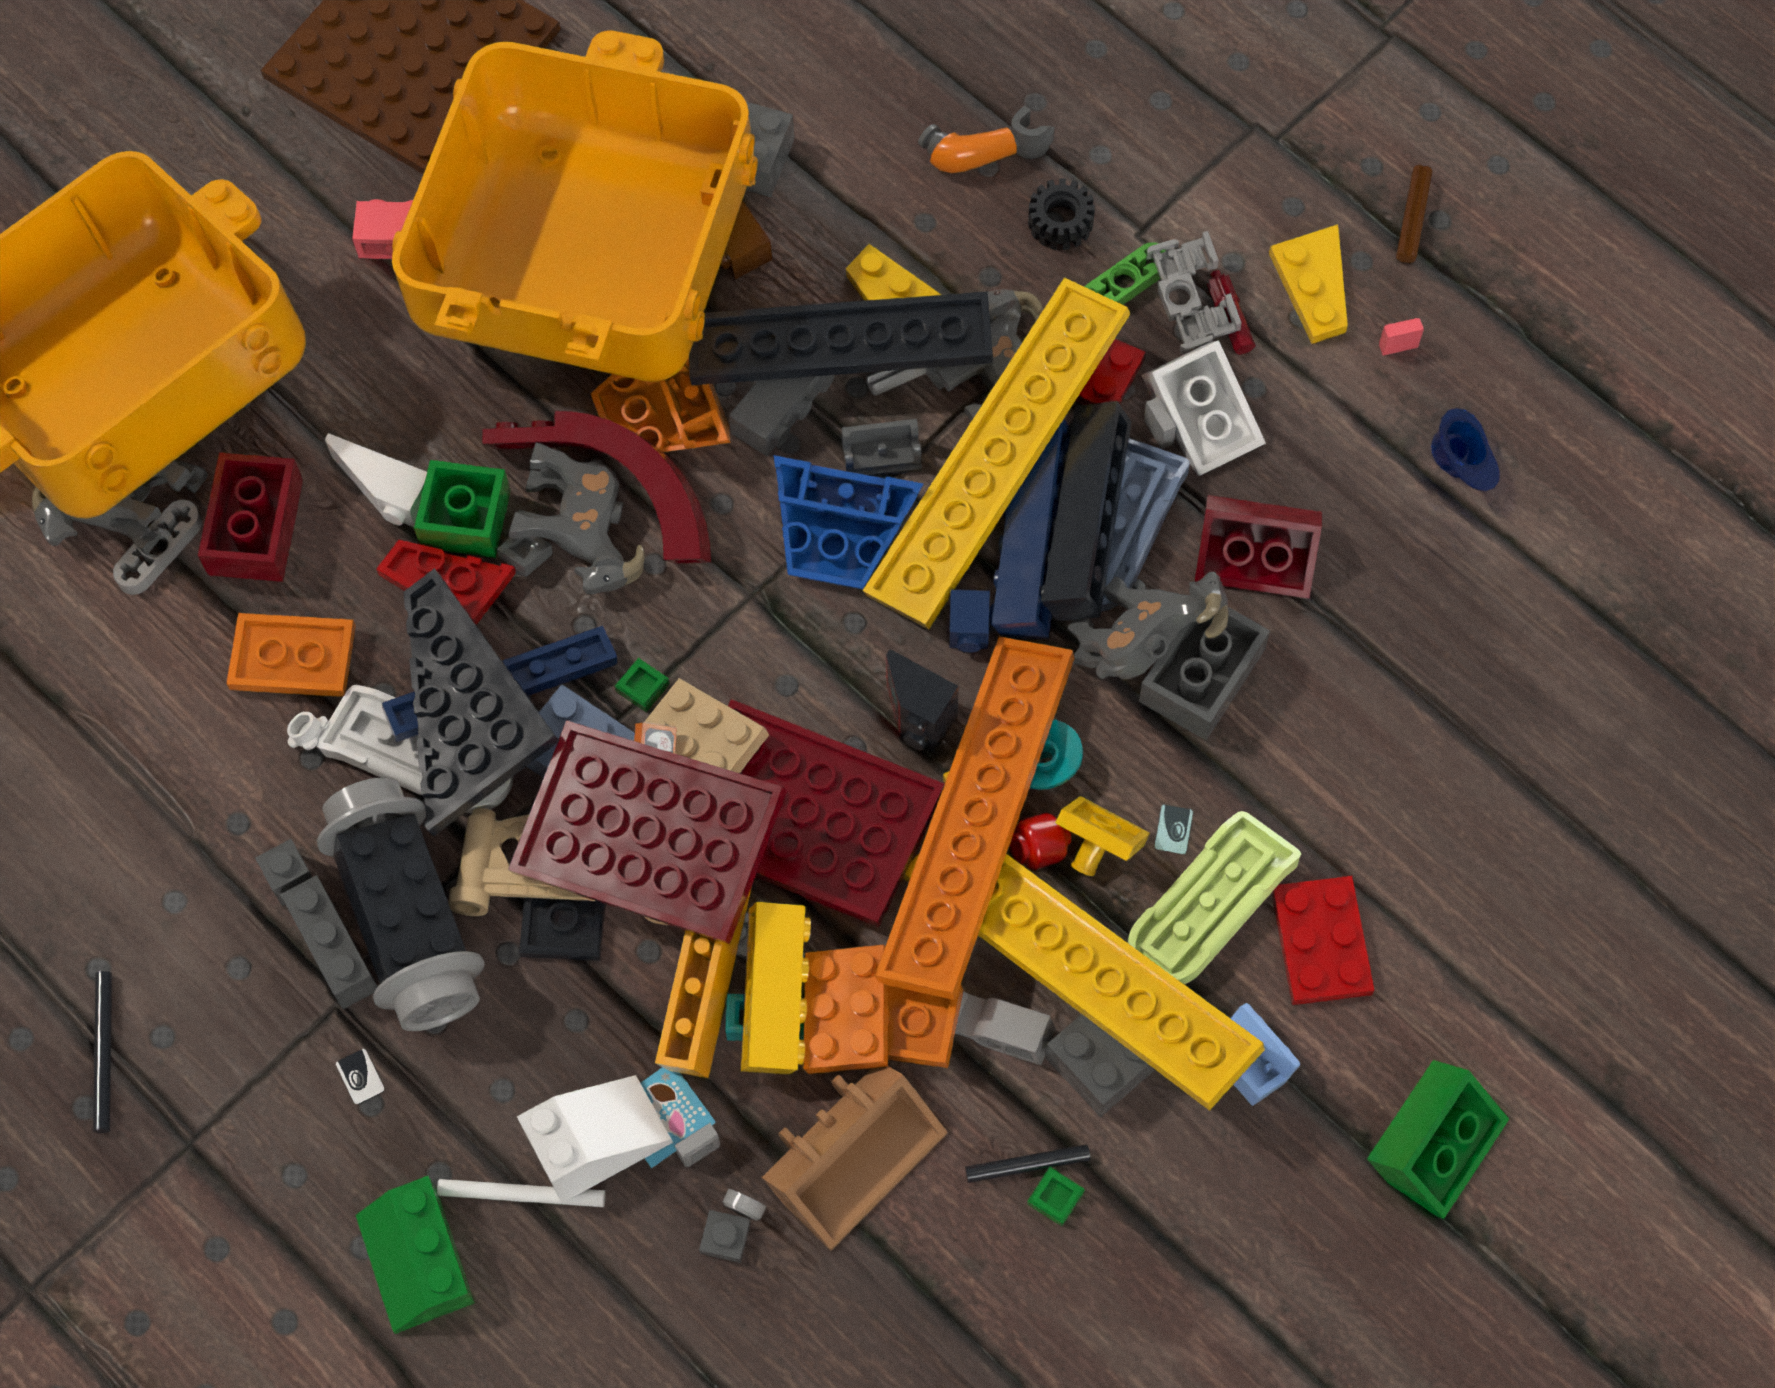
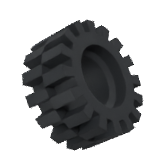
M1065 178L1059 179V185H1055L1053 179L1047 181V189L1042 184L1038 186L1037 194L1033 192L1031 195L1028 213L1029 229H1032L1031 235L1034 239L1040 236L1039 243L1043 246L1048 241L1051 242L1050 249L1057 250V244H1063V250H1069L1070 242L1076 248L1081 245V238L1086 241L1090 231L1093 229L1095 213L1094 199L1092 194L1087 196L1088 189L1083 185L1078 190V182L1072 180L1070 186L1066 185ZM1054 207H1067L1074 211L1075 217L1068 222H1056L1050 219L1047 213Z

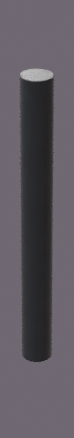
M108 971L95 973L93 1132L95 1133L110 1132L112 973Z

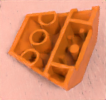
M689 357L683 368L666 380L649 382L612 374L590 393L599 417L611 420L641 435L656 445L662 452L731 443L729 424L714 385L691 386Z

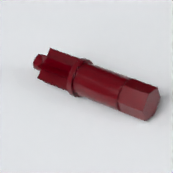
M1219 270L1210 273L1211 279H1209V283L1206 285L1214 302V307L1220 306V301L1225 300V295L1231 293L1242 324L1240 331L1230 333L1228 337L1235 353L1238 355L1248 353L1256 347V344L1239 304L1240 299L1235 292L1229 275L1225 276L1224 273L1221 275ZM1225 307L1224 310L1229 323H1232L1227 308Z

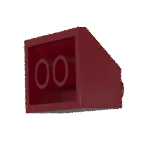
M1207 495L1194 581H1200L1208 572H1215L1220 577L1223 586L1309 599L1322 530V512Z

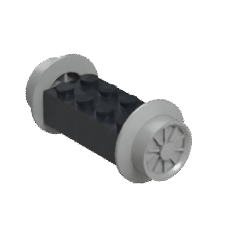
M386 777L363 780L339 790L323 805L322 811L327 826L319 834L317 845L320 852L335 859L380 985L373 994L375 1005L382 1009L395 1010L401 1028L407 1031L432 1029L462 1017L471 1011L480 1000L473 980L483 970L484 960L480 954L466 951L419 827L426 817L424 803L415 798L404 797L399 782Z

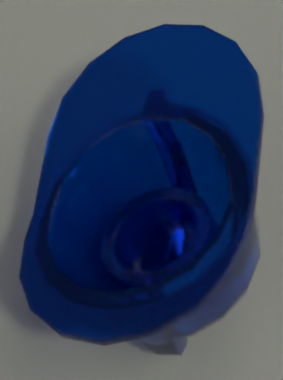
M1459 408L1448 410L1441 417L1439 430L1432 438L1431 453L1434 461L1440 469L1450 476L1460 478L1476 490L1488 491L1494 489L1499 482L1500 471L1481 423L1467 410Z

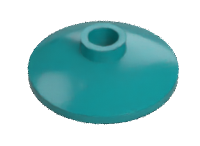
M1053 719L1030 785L1031 789L1043 790L1060 786L1071 779L1078 771L1083 759V747L1076 731L1066 723ZM1044 758L1051 759L1049 762L1039 763Z

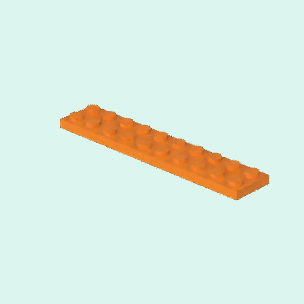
M998 637L875 974L878 983L947 999H956L1075 659L1073 650Z

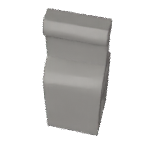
M963 991L955 1034L974 1039V1041L989 1049L1042 1065L1047 1043L1052 1040L1056 1028L1049 1015L995 998L982 999Z

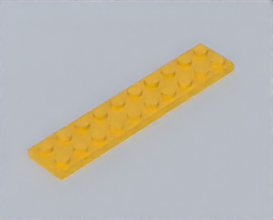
M1067 278L1062 280L864 587L863 592L867 597L930 629L951 596V590H955L1130 316L1128 307Z
M919 854L911 861L903 877L908 883ZM1006 854L978 936L1210 1111L1263 1053L1264 1043Z

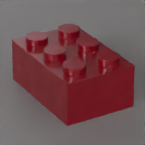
M219 452L198 551V557L207 575L284 581L303 478L295 459Z

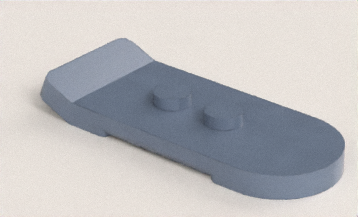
M1129 438L1105 587L1117 576L1126 583L1128 588L1132 589V585L1138 578L1173 501L1188 476L1190 463L1187 458ZM1105 595L1103 596L1101 612L1118 606V604L1109 601Z

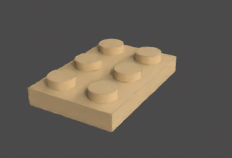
M680 678L644 722L677 728L675 754L737 773L742 771L769 736L763 726Z

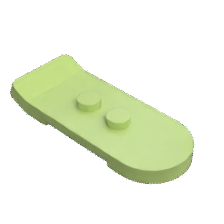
M1244 811L1237 812L1206 842L1203 851L1153 907L1148 908L1135 922L1128 937V944L1181 983H1189L1207 967L1278 884L1297 868L1301 852L1249 813Z

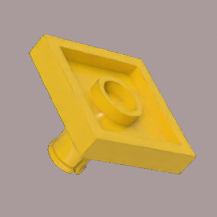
M1082 796L1062 808L1055 822L1084 838L1071 866L1088 876L1095 875L1098 864L1106 850L1127 861L1144 847L1150 835V832Z

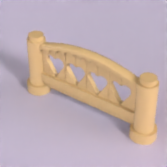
M476 808L472 811V815L468 817L456 887L450 889L448 904L451 911L466 916L485 915L488 912L490 896L595 900L513 874L508 870L510 865L502 851V844L510 838L516 839L519 842L529 815L499 821L495 819L496 813L492 810ZM645 917V919H647V920L650 921V922H653V923H656V924H660V925H668V924H665V923H662V922H659V921H656V920H653V919H650V918Z

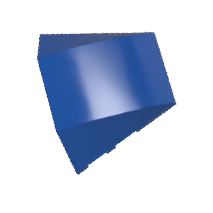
M774 455L788 575L863 590L924 484L891 477L884 479L815 466L811 462Z

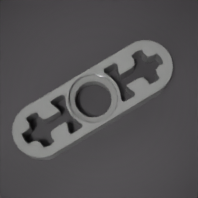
M188 500L174 501L162 512L158 520H155L149 528L152 532L159 534L160 539L168 542V547L162 554L152 555L149 553L146 555L133 544L115 564L113 576L123 592L136 595L147 590L200 531L202 517L195 504ZM179 515L182 517L189 515L191 520L188 523L183 521L178 523L176 518ZM174 531L177 537L173 538L170 532ZM140 556H143L146 562L142 563L139 559ZM128 571L133 573L138 571L140 576L137 579L132 577L127 579L125 574Z

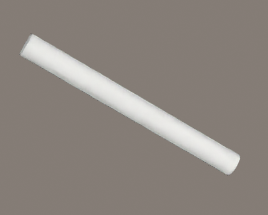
M439 1179L437 1186L438 1196L604 1207L605 1190L587 1189L562 1203L554 1187L446 1179Z

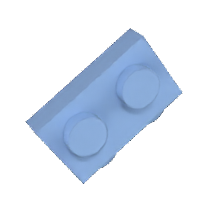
M1245 1003L1238 1008L1230 1019L1264 1043V1051L1233 1085L1254 1106L1284 1085L1300 1066V1062L1268 1027L1262 1017L1248 1003Z

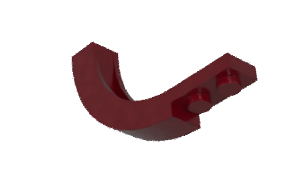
M555 411V424L553 421L538 420L532 421L531 427H519V424L515 422H497L496 428L482 429V444L496 450L534 448L537 442L550 448L581 447L609 454L628 468L647 491L660 522L663 539V560L673 564L711 563L707 524L701 505L691 485L674 462L656 445L641 435L611 420L572 411Z

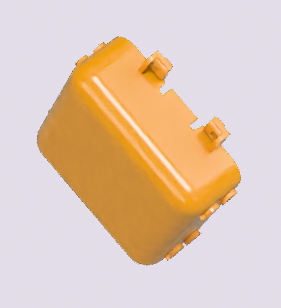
M607 30L595 35L591 40L585 57L514 42H497L481 48L469 60L462 79H457L455 82L453 102L402 230L397 231L393 238L392 266L407 311L413 322L423 331L435 336L633 379L658 382L674 376L685 365L693 342L702 340L705 321L704 310L747 186L755 185L758 160L754 156L755 136L751 134L748 105L743 96L735 89L723 84L661 72L664 66V54L662 46L658 41L618 31Z
M135 151L119 152L98 162L0 234V473L14 463L61 512L75 518L87 519L100 516L121 502L298 365L303 357L306 346L304 328L277 274L242 242L259 228L261 215L255 203L232 182L224 179L214 180L193 195H190L147 155Z

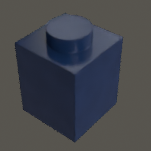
M951 590L949 648H957L959 651L968 653L976 652L980 649H988L990 591Z

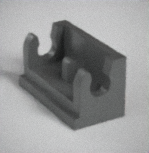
M917 419L842 427V446L846 471L874 477L921 472V445H919Z

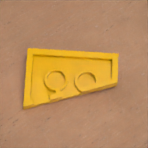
M1338 224L1270 246L1269 255L1311 344L1346 333L1348 323Z
M870 244L846 267V277L864 301L941 295Z

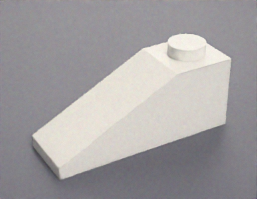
M328 433L325 441L332 458L376 507L383 518L395 525L405 523L414 527L427 472Z

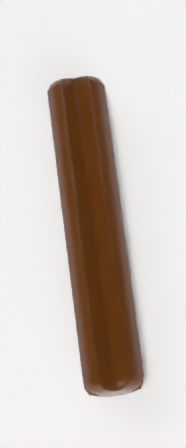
M1418 164L1413 167L1396 258L1400 262L1410 264L1416 261L1433 173L1432 168L1429 166Z

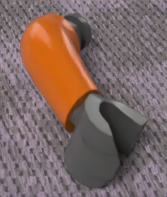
M1023 106L1014 115L1011 130L1005 127L972 135H959L955 132L948 135L944 131L940 132L941 129L938 125L932 124L923 131L918 144L924 149L927 148V152L931 155L930 162L935 168L952 174L972 170L1014 154L1026 159L1039 158L1048 151L1049 146L1053 142L1055 127L1040 126L1036 129H1027L1026 127L1030 125L1031 110Z

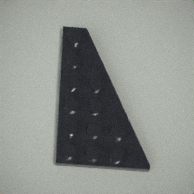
M434 568L403 592L404 606L408 612L406 628L407 634L410 636L412 654L409 662L411 684L415 691L413 701L414 714L417 716L419 738L416 740L419 769L422 772V780L420 782L421 795L425 799L426 821L424 826L433 836L560 741L445 580Z

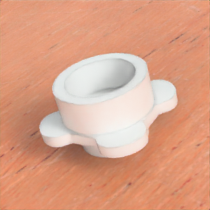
M310 712L299 713L288 725L287 733L290 736L288 745L291 748L302 746L305 750L313 749L318 744V738L323 730L328 727V719L325 716L316 718Z

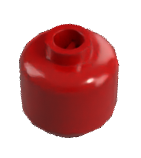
M1042 813L1023 819L1016 825L1009 845L1010 852L1015 861L1031 870H1038L1059 863L1065 859L1068 845L1071 843L1070 831L1056 824L1057 818L1049 813Z

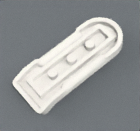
M360 685L351 686L330 718L328 727L323 730L318 738L316 746L326 757L342 760L378 777L395 779L401 787L421 795L420 782L422 780V772L419 769L416 740L419 738V735L396 743L382 709L383 702L395 697L377 689ZM513 777L465 813H472L476 808L491 810L498 806L509 794Z

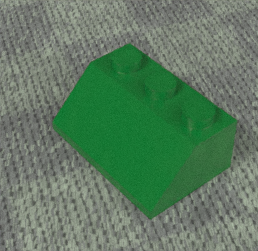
M1433 1060L1367 1160L1388 1184L1437 1217L1444 1219L1509 1121V1118L1469 1070Z
M429 1175L388 1190L355 1215L394 1334L475 1303L440 1197L437 1194V1188Z

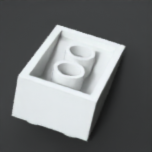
M1219 340L1207 343L1141 375L1151 398L1158 397L1161 399L1176 423L1175 440L1189 460L1197 476L1266 444Z
M636 1075L554 1096L517 1116L562 1203L673 1143Z

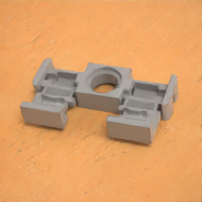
M1208 231L1203 232L1200 239L1181 244V248H1179V241L1176 239L1152 245L1148 248L1147 260L1153 258L1161 280L1158 282L1157 289L1169 322L1176 321L1183 344L1180 345L1181 354L1184 355L1193 351L1198 346L1201 347L1211 343L1213 337L1217 338L1241 330L1242 323L1231 293L1225 295V300L1220 301V306L1209 309L1207 305L1201 310L1202 304L1192 276L1196 275L1195 270L1207 267L1208 271L1218 268L1219 262ZM1202 248H1205L1210 263H1207ZM1176 289H1183L1190 295V300L1184 305H1176L1169 299V294ZM1225 307L1227 308L1232 323H1229L1224 310Z

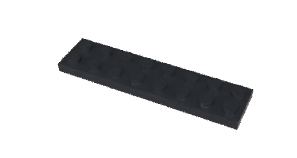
M988 291L704 313L705 321L702 340L693 342L689 354L691 386L993 363Z

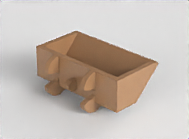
M889 1066L872 1068L856 1084L851 1082L848 1085L840 1075H837L831 1082L842 1098L827 1113L821 1109L815 1115L819 1121L802 1138L798 1135L794 1137L784 1127L778 1135L790 1150L762 1177L780 1201L830 1251L948 1134L905 1076Z

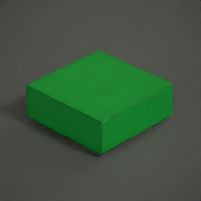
M638 657L614 687L618 694L644 712H647L669 686L670 681L668 677Z
M1049 1167L1028 1199L1027 1205L1063 1227L1085 1193V1189Z

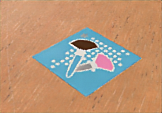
M662 1067L640 1083L673 1141L672 1144L645 1158L650 1167L653 1168L676 1151L675 1145L705 1125L709 1123L713 1125L716 1122L680 1073L671 1072Z

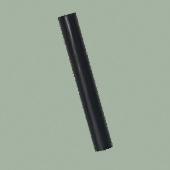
M1088 1144L965 1166L967 1182L971 1183L1047 1169L1049 1167L1053 1168L1090 1161L1091 1158Z

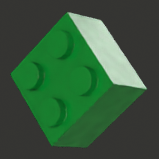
M430 460L414 525L419 544L442 549L447 552L496 558L511 492L505 469Z

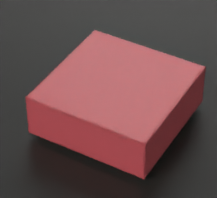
M1420 318L1385 325L1379 342L1382 355L1418 348L1424 331Z

